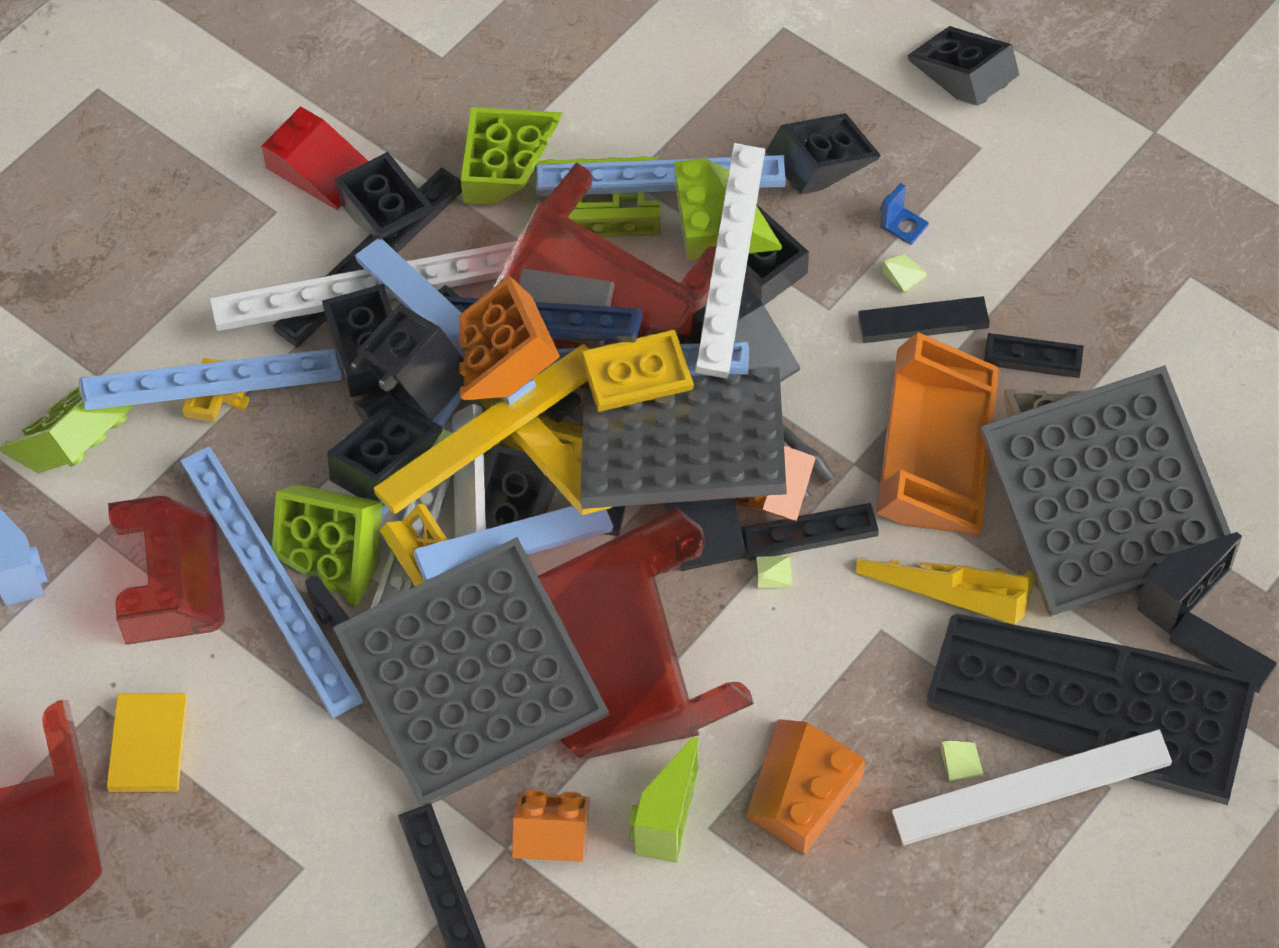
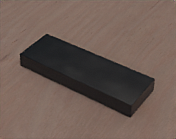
M988 333L984 361L1000 368L1080 378L1084 345Z
M1189 611L1186 612L1170 635L1169 641L1213 667L1257 678L1255 689L1257 693L1261 691L1277 666V662Z

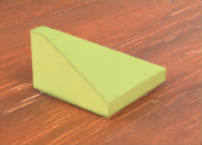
M906 254L889 258L883 262L882 274L903 293L927 276V273Z
M790 556L756 557L758 588H791Z
M960 741L942 742L941 754L949 782L983 776L984 773L975 743Z

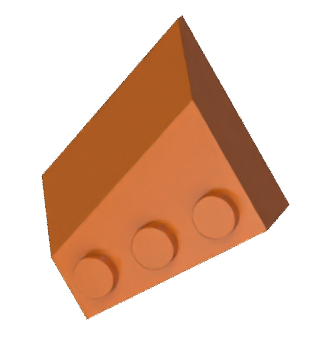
M510 276L459 315V346L463 349V362L460 363V374L464 376V386L460 387V397L463 400L509 397L560 357L532 296Z
M778 719L746 818L802 855H805L862 780L865 759L808 722Z

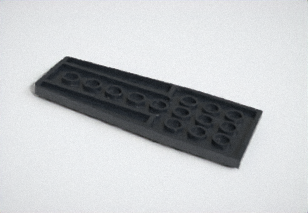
M954 614L950 617L926 703L928 707L1067 757L1160 729L1172 760L1171 765L1130 777V779L1228 805L1258 679L1155 651Z

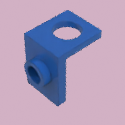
M900 183L891 194L885 197L881 204V228L912 245L928 227L929 222L904 208L906 186ZM909 220L914 222L917 228L913 232L906 233L901 231L898 225L902 221Z

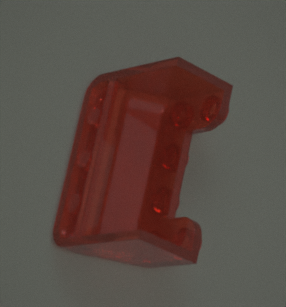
M153 496L108 503L109 520L117 535L144 532L148 585L127 588L119 593L115 601L116 620L125 644L129 645L210 633L218 630L225 621V607L217 527L213 516L167 496Z

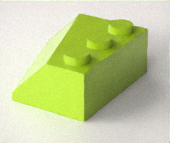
M471 107L461 177L463 203L495 205L523 189L563 116L562 112Z
M706 158L674 162L675 190L687 260L713 258L715 256L729 170ZM756 206L749 253L781 250V244Z
M77 386L47 409L46 412L49 417L43 416L29 423L21 430L24 433L22 438L10 442L6 441L0 446V451L37 473L67 464L73 467L86 457L84 452L89 447L93 448L107 438L106 431L121 425L128 418L126 413L135 405L85 410L80 388Z
M299 484L277 490L272 550L280 561L303 575L318 576L329 591L335 590L346 597L347 602L353 606H358L378 567L379 530L381 529L383 502Z

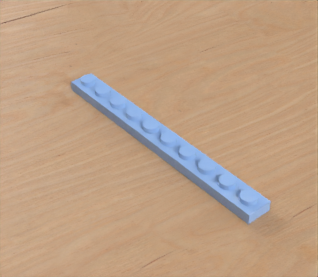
M211 447L204 448L180 460L184 471L332 719L363 703L361 695Z

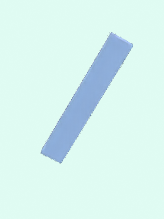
M574 506L417 548L414 550L413 555L423 580L426 582L518 537L526 554L529 555L611 532L613 524L606 509L581 515Z

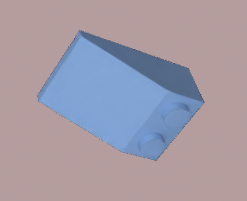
M0 509V595L5 606L45 596L42 583L48 582L44 564L43 562L41 563L37 546L30 547L26 535Z

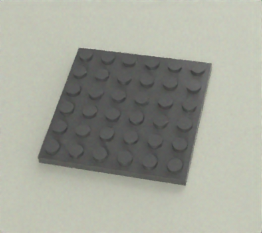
M1166 365L983 425L979 428L1050 617L1144 585L1143 575L1152 563L1156 562L1159 564L1169 554L1231 534Z
M761 366L756 369H748V374H729L727 379L707 375L691 376L694 383L693 390L601 412L597 411L588 381L585 382L580 489L581 508L787 494L779 367Z
M518 537L333 627L421 807L430 803L433 804L609 716L606 705Z

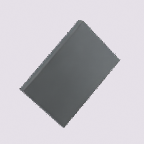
M522 268L519 285L532 296L534 302L611 307L615 283ZM551 337L556 340L600 347L604 345V340Z

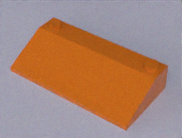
M919 332L897 349L876 514L907 526L971 535L982 533L990 457L979 428L994 422L999 367Z

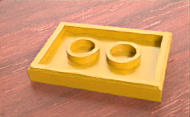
M675 329L636 338L635 343L618 342L580 351V359L598 412L693 390L694 383Z
M117 693L107 781L109 792H178L188 700L186 693Z

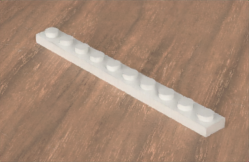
M520 240L406 261L436 290L441 289L444 285L450 288L519 275L522 273V268L527 269L528 267ZM363 269L210 298V304L216 331L323 312L322 300L380 285V283L367 270ZM385 288L386 293H387V296H388V299L395 298V297Z

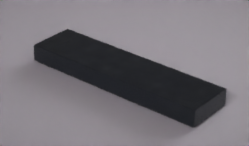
M984 296L858 311L863 343L911 338L917 332L928 336L987 329L990 324Z
M871 502L798 516L797 521L782 519L742 527V536L749 561L756 560V557L779 556L877 537L879 535Z

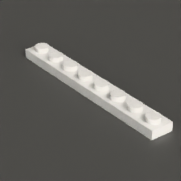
M737 143L733 145L695 373L726 379L729 375L765 149Z

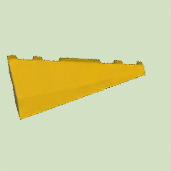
M863 557L858 558L856 562V573L1014 625L1025 616L1036 580L1033 571L1026 570L1025 575L1022 576L1005 573L1003 568H995V571L972 568V566L920 562L919 568L899 565V560H889V563L867 560Z

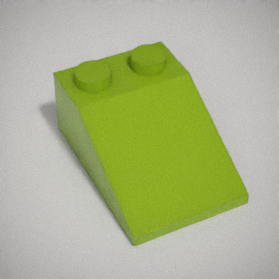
M691 737L642 792L639 806H632L629 818V826H631L630 840L635 841L636 855L677 863L699 770V738Z

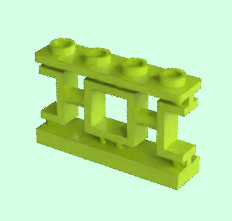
M639 156L633 158L539 160L536 165L658 160V158ZM535 166V188H536V166ZM644 192L613 193V202L582 203V195L551 196V204H535L536 239L661 235L660 200L644 201ZM638 200V207L619 208V201ZM575 202L576 209L558 210L557 203Z

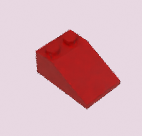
M301 106L261 145L265 166L268 170L335 210H338L342 205L340 204L334 179L368 162L359 151L324 119Z

